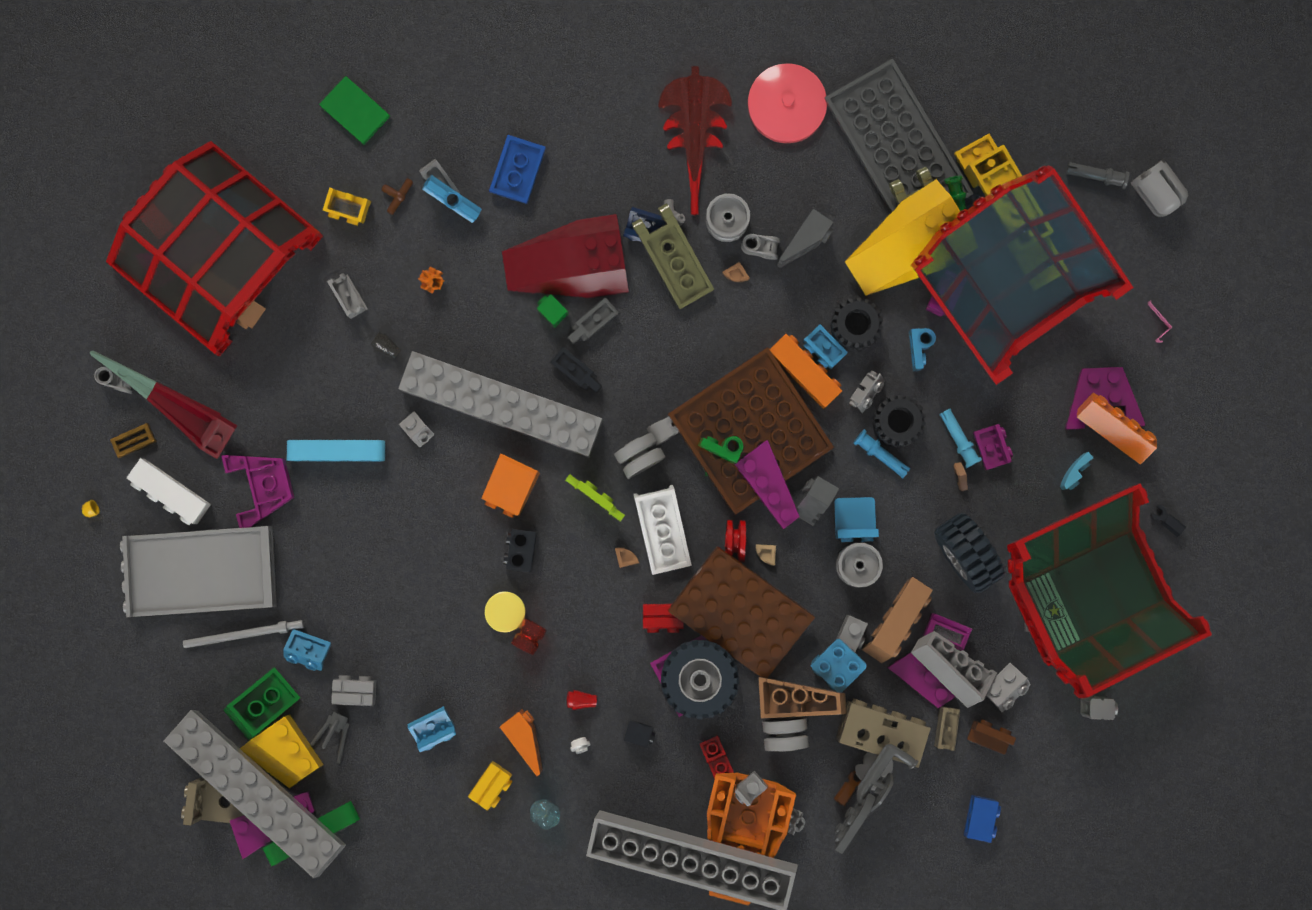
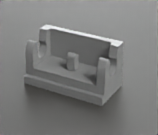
M343 273L339 275L338 279H330L327 282L346 315L352 319L368 308L348 274L345 275Z

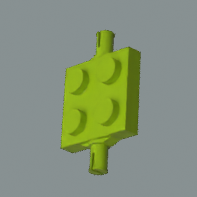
M571 474L566 478L565 481L575 487L574 489L583 492L607 510L609 515L614 516L620 522L624 518L625 514L616 509L612 504L614 500L605 493L602 495L597 493L596 490L598 488L587 480L584 483L577 480Z

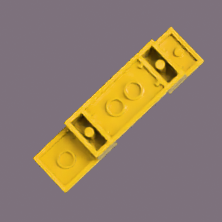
M990 134L954 153L972 187L980 186L985 196L991 193L990 190L993 187L1022 176L1005 145L997 147ZM1027 184L1012 190L1031 219L1045 214ZM1006 194L991 204L1007 234H1010L1025 223ZM1049 220L1035 225L1054 254L1059 253L1050 237L1055 230ZM1027 229L1007 244L1024 275L1049 258L1030 229ZM1063 259L1059 260L1068 272L1069 268ZM1051 264L1028 282L1034 291L1061 275L1055 266Z

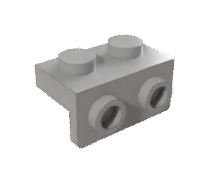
M1009 663L995 676L986 697L1003 712L1005 709H1010L1014 705L1015 700L1029 690L1031 684L1015 666Z

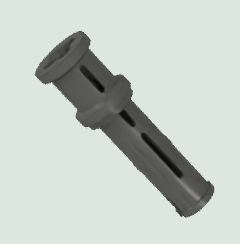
M1069 162L1068 170L1066 171L1067 175L1102 181L1107 186L1109 184L1121 186V189L1126 188L1130 174L1128 171L1123 173L1114 171L1113 168L1104 170Z

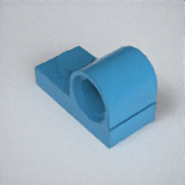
M927 328L911 329L909 331L913 371H921L924 368L923 365H926V355L922 353V350L930 348L936 341V335L933 330ZM922 334L929 337L930 342L928 344L921 342L920 336Z

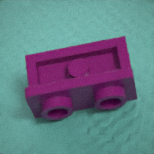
M996 424L973 432L985 471L1012 462L1013 454L1011 448L1006 445V432L1003 427Z

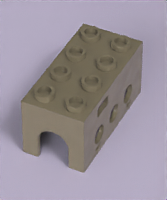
M853 698L852 702L847 700V714H843L836 735V740L839 743L879 755L885 745L892 744L897 747L898 743L903 741L904 745L901 750L911 755L915 760H918L919 762L915 767L919 768L931 729L926 726L925 721L915 717H911V720H908L906 715L896 711H892L889 714L886 713L887 709L877 705H872V708L867 707V703ZM893 721L898 722L897 727L891 726ZM865 729L864 736L858 738V731ZM884 735V741L878 744V737ZM893 756L892 760L904 763L900 759Z

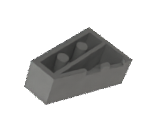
M819 476L809 479L802 489L805 493L796 507L799 518L814 526L816 521L819 520L820 514H823L830 506L839 488Z

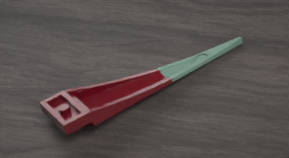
M95 351L90 352L91 356L114 372L163 413L199 449L216 459L219 458L237 428L236 424L222 417L221 413Z

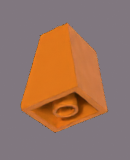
M500 454L481 499L486 500L485 505L496 509L497 506L504 509L503 514L512 518L515 515L520 516L540 473L510 457Z

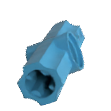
M433 175L424 183L422 190L471 223L479 216L482 210L479 206ZM450 194L457 196V200L453 204L447 202V197Z

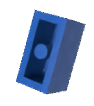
M971 795L964 836L991 843L992 838H995L997 832L995 821L996 818H999L1001 806H998L999 802L994 799Z

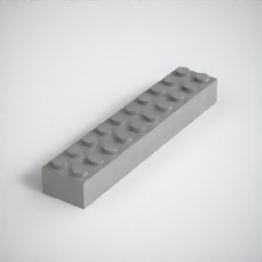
M414 351L411 353L398 388L402 392L590 458L603 422L602 418Z
M190 710L163 741L313 878L319 877L346 846L343 841L199 711Z
M599 810L594 819L586 854L590 858L777 910H787L798 867L794 863Z

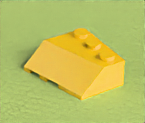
M291 715L283 717L240 748L255 763L288 788H291L324 765Z

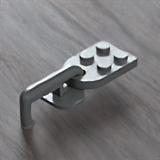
M887 744L883 747L858 785L857 803L854 807H850L847 810L845 821L843 824L839 823L834 831L836 851L841 854L844 853L868 814L880 806L893 786V774L888 773L883 781L878 779L893 756L906 763L909 769H913L918 764V760H915L911 755L892 744ZM873 785L877 786L874 791L875 795L869 793Z

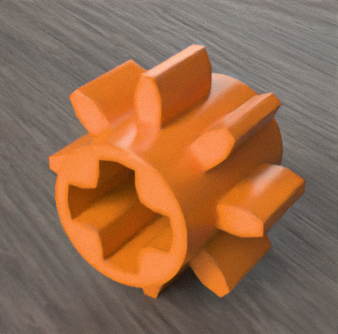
M429 267V270H422L420 278H418L422 283L420 288L430 293H433L434 290H440L444 282L441 277L443 273L433 267Z

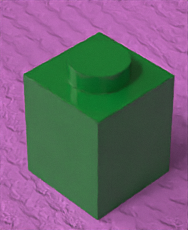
M551 294L548 297L544 296L537 303L539 305L537 307L538 312L554 328L569 314Z

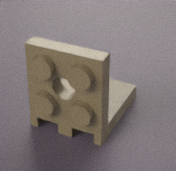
M203 777L189 782L185 787L184 798H186V806H183L181 818L184 819L183 825L191 826L201 820L230 823V820L244 814L231 803L229 807L222 806L220 800L223 795Z

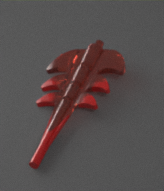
M698 66L691 67L690 76L678 78L669 83L661 93L658 104L660 109L669 105L681 107V111L672 114L667 119L663 129L664 131L672 128L684 130L683 134L675 136L669 142L667 149L686 148L691 192V215H699V188L704 148H723L721 141L716 136L706 133V130L711 127L727 129L724 119L718 113L709 110V106L714 104L732 106L730 93L724 84L715 78L699 75Z

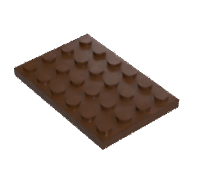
M718 546L668 609L669 613L710 642L720 645L733 658L763 678L769 677L815 618L808 610Z

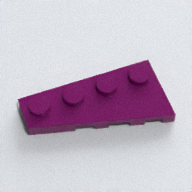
M768 440L735 463L737 469L782 529L800 517Z

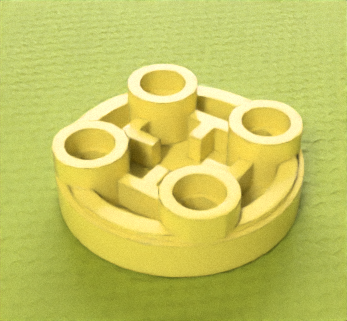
M497 593L488 600L485 606V618L488 624L496 631H513L524 621L526 614L525 605L521 598L514 593Z

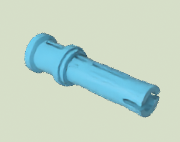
M951 408L939 414L958 447L957 453L961 454L966 463V469L982 461V458L978 457L973 448V442L968 441Z

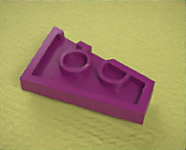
M911 652L887 667L937 708L955 698Z

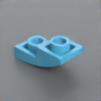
M1089 452L1083 453L1070 466L1061 482L1060 488L1062 490L1068 488L1072 490L1080 484L1078 480L1083 476L1078 470H1085L1091 465L1089 461L1093 459Z

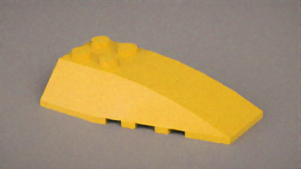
M937 179L901 201L896 209L884 219L878 228L845 261L865 296L919 278L911 267L914 259L920 254L935 233L940 230L941 225L957 218L956 215L960 212L958 206ZM967 222L946 237V240L959 259L978 248L973 232ZM941 243L930 255L934 261L921 269L924 275L943 270L954 263Z

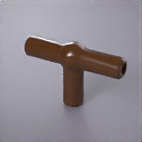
M407 178L399 191L386 184L383 185L382 191L394 197L387 209L389 214L393 215L400 203L405 200V195L413 184L411 179Z

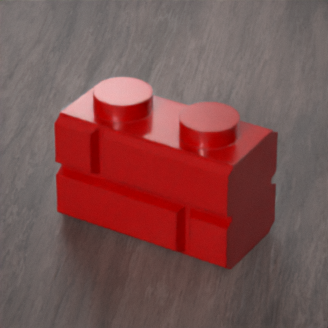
M643 604V629H647V633H659V629H667V633H679V629H684V623L668 612L672 604Z

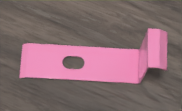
M1149 301L1148 305L1169 328L1167 330L1169 331L1172 326ZM1165 331V332H1164L1161 336H1159L1155 341H1156L1157 343L1163 342V341H1160L1159 338L1162 337L1167 331Z

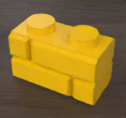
M492 761L468 797L486 810H489L490 807L495 808L501 800L498 795L502 789L507 791L513 781L510 780L512 774Z

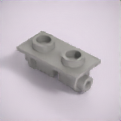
M874 371L867 373L860 383L865 390L857 388L851 396L849 404L855 408L858 407L861 413L872 405L876 393H879L884 387L885 380L882 375Z

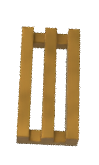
M148 423L110 439L118 458H122L157 442ZM143 430L146 431V433L120 445L116 443ZM147 437L149 438L148 440H146V441H144V442H142V443H139V444H137V445H135V446H133V447H130V448H128V449H126V450L120 452V449H122V448H125V447H127V446H129V445H131V444H133V443H136V442H138V441H140V440H142V439H145V438H147Z

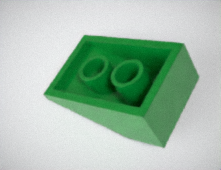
M274 667L228 704L223 711L250 741L297 702L300 696Z

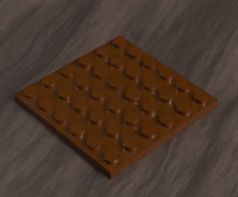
M768 347L667 414L734 515L760 498L735 464L698 446L701 438L707 439L708 436L718 440V445L721 446L724 439L731 436L739 437L743 442V450L738 461L768 440L785 481L834 448ZM732 440L729 441L728 449L734 452L737 449V444Z

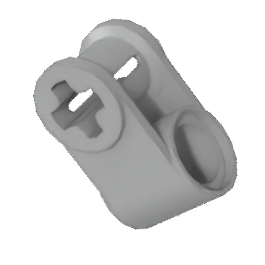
M748 234L741 243V249L748 255L777 260V248L781 239L773 236ZM746 241H754L756 247L753 249L748 248Z
M100 367L95 371L94 377L97 383L132 394L131 386L107 367ZM108 371L110 378L104 382L102 375Z
M669 416L647 428L648 432H652L657 441L656 446L679 433L677 428L672 426L673 422Z

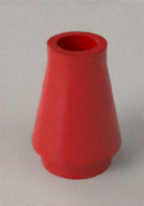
M573 690V692L568 691L567 708L576 710L596 707L597 695Z

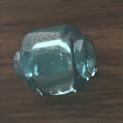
M542 799L536 801L531 806L530 817L533 823L542 829L548 830L559 823L560 809L551 801Z

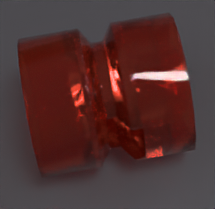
M524 618L519 627L520 633L515 634L511 644L534 655L539 647L538 640L543 639L547 629Z

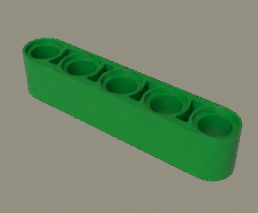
M349 801L317 819L330 831L336 833L360 820V817L352 801ZM274 842L262 848L271 867L290 857Z

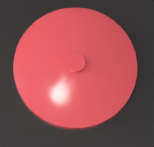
M796 64L775 65L762 72L752 84L748 96V113L755 128L766 138L779 143H796L810 137L823 122L827 110V102L824 98L826 97V92L819 78L807 68Z

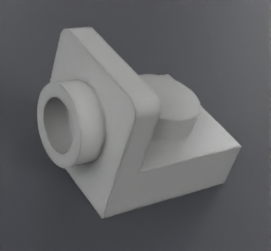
M753 771L736 786L735 797L741 804L745 803L749 807L752 801L768 788V785Z

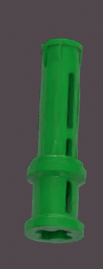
M961 175L949 177L944 181L948 185L949 194L959 210L962 211L967 209L965 204L966 192L963 191L961 180L963 178Z

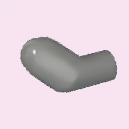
M673 199L664 200V204H668L679 226H681L685 222V216L683 214L680 215L674 210Z

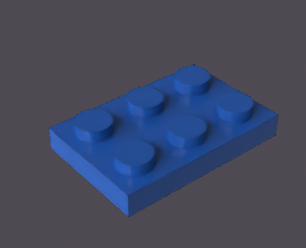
M507 135L489 192L528 204L546 147Z

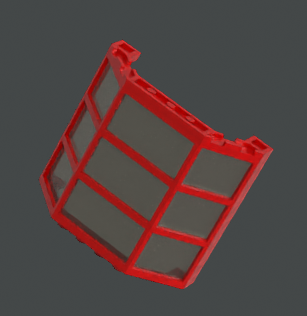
M210 141L166 166L163 170V175L158 180L152 182L149 187L150 190L138 198L136 206L132 210L125 213L106 263L210 351L220 357L233 342L229 339L230 333L227 332L229 326L233 327L236 320L287 261L295 255V250L298 248L301 250L308 248L311 251L322 239L323 235Z

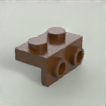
M982 719L980 723L973 721L967 740L1001 754H1006L1009 744L1014 746L1016 738L1011 736L1012 731L1000 727V730L992 728V723Z

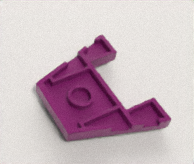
M1123 367L1084 368L1080 370L1065 430L1085 429V423L1077 418V409L1093 392L1098 396L1105 397L1113 407H1124V415L1127 418L1136 420L1140 427L1145 426L1144 419Z
M221 456L225 473L246 469L255 509L236 514L239 528L254 526L294 498L285 459Z

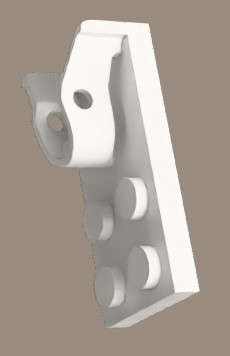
M670 485L668 489L643 495L633 494L652 575L692 566L673 485Z

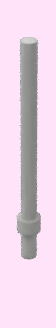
M281 621L276 625L183 640V647L190 648L277 632L280 634L288 633L289 630L304 628V621Z

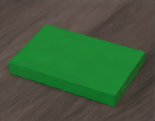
M347 76L319 104L321 108L363 145L390 118V115Z

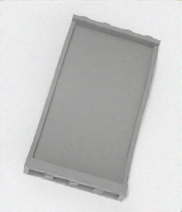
M272 526L122 536L123 541L120 542V550L123 553L121 571L124 573L122 591L125 593L123 611L126 613V617L277 607Z

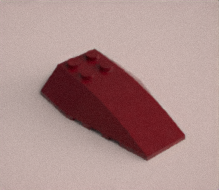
M617 214L576 220L502 251L508 291L595 298L629 292Z

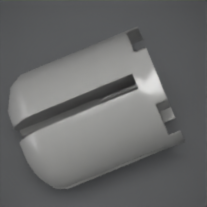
M1164 159L1157 162L1155 166H1152L1131 182V185L1157 217H1164L1183 205L1189 196L1187 189Z

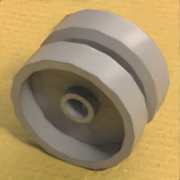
M725 193L714 198L706 212L708 232L721 242H732L745 234L750 222V210L747 203L735 194ZM726 215L730 216V220L725 219Z
M652 432L634 439L614 453L620 464L632 460L623 468L628 479L666 458L661 448L648 452L657 442Z
M854 543L844 547L839 552L835 562L839 578L845 584L852 587H867L875 583L883 569L882 558L879 552L873 546L866 543ZM858 561L863 563L860 569L856 567Z
M806 717L776 718L762 721L764 733L776 734L764 739L765 751L786 752L809 747L807 735L795 734L808 728Z

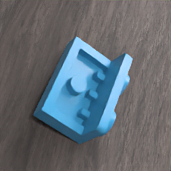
M821 324L802 341L805 344L803 346L804 349L808 350L811 354L814 353L819 358L817 360L818 363L825 369L828 367L831 370L848 353Z
M444 706L407 724L410 733L417 743L419 752L430 750L436 744L448 741L456 735L455 725Z

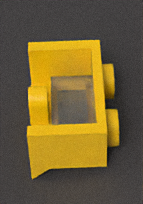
M329 187L323 211L328 212V217L339 220L341 216L347 218V223L358 226L359 222L364 224L372 201Z

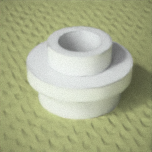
M586 737L573 740L571 742V752L576 751V754L587 751L590 742L587 741Z

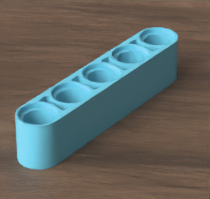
M287 440V461H385V441Z

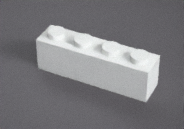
M140 458L127 476V479L131 481L130 485L139 491L141 489L148 493L146 496L154 502L159 500L164 504L163 508L172 514L176 512L181 516L179 519L188 525L191 523L198 524L211 506L206 500L146 459Z

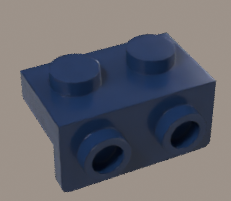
M632 207L623 236L632 241L641 242L631 224L640 218L649 234L666 223L660 215Z

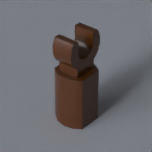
M856 771L849 773L848 782L843 784L834 797V800L843 807L847 805L856 791V786L861 782L860 779L857 782L853 779Z

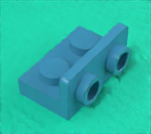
M293 629L283 649L284 658L293 664H303L310 670L315 671L317 669L322 671L323 662L331 647V642Z

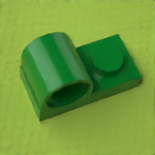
M708 436L707 439L701 438L698 444L699 447L733 464L738 462L743 450V442L739 437H728L724 439L721 446L718 445L719 441ZM731 440L737 444V449L734 452H731L727 446Z

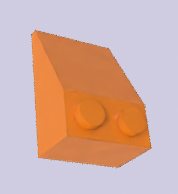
M521 709L504 722L500 728L535 775L538 776L543 768L535 725L533 724L534 718L528 710L524 712Z

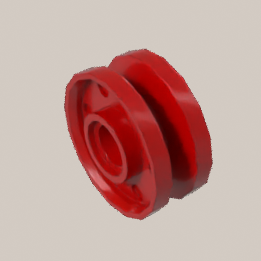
M727 520L725 552L732 557L733 553H737L738 561L742 563L745 561L746 521L740 520L738 529H734L733 521Z

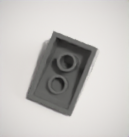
M813 209L779 259L777 266L781 268L815 249L821 242L826 243L834 230L831 228L833 221Z

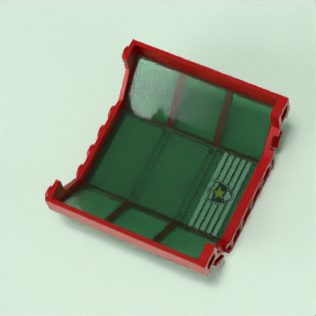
M1141 483L1130 486L1007 545V551L1011 552V559L1008 560V572L1012 573V580L1008 581L1010 591L1043 662L1047 666L1052 665L1057 670L1056 675L1065 685L1070 683L1075 689L1074 694L1078 698H1088L1212 635L1210 625L1203 616L1192 617L1174 600L1172 590L1166 584L1163 577V571L1155 560V554L1149 548L1146 535L1139 526L1140 505L1149 503L1147 492Z

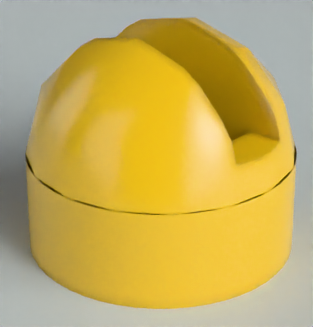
M90 500L82 505V514L86 517H94L100 513L99 507L94 500Z

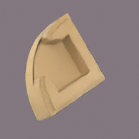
M756 544L755 548L759 558L764 563L775 566L776 546Z

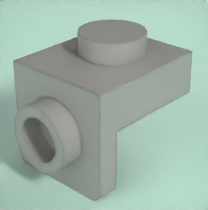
M412 412L399 424L410 439L419 447L427 443L434 436V433L415 412Z

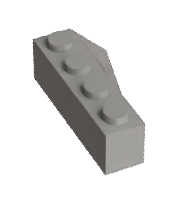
M935 631L918 639L911 652L967 708L984 700L997 674L992 669L987 670L984 668V664L979 660L974 661L969 658L968 653L964 650L959 651L954 648L952 642Z

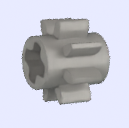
M794 808L788 828V833L792 835L795 834V831L800 832L805 825V819L802 817L803 813Z

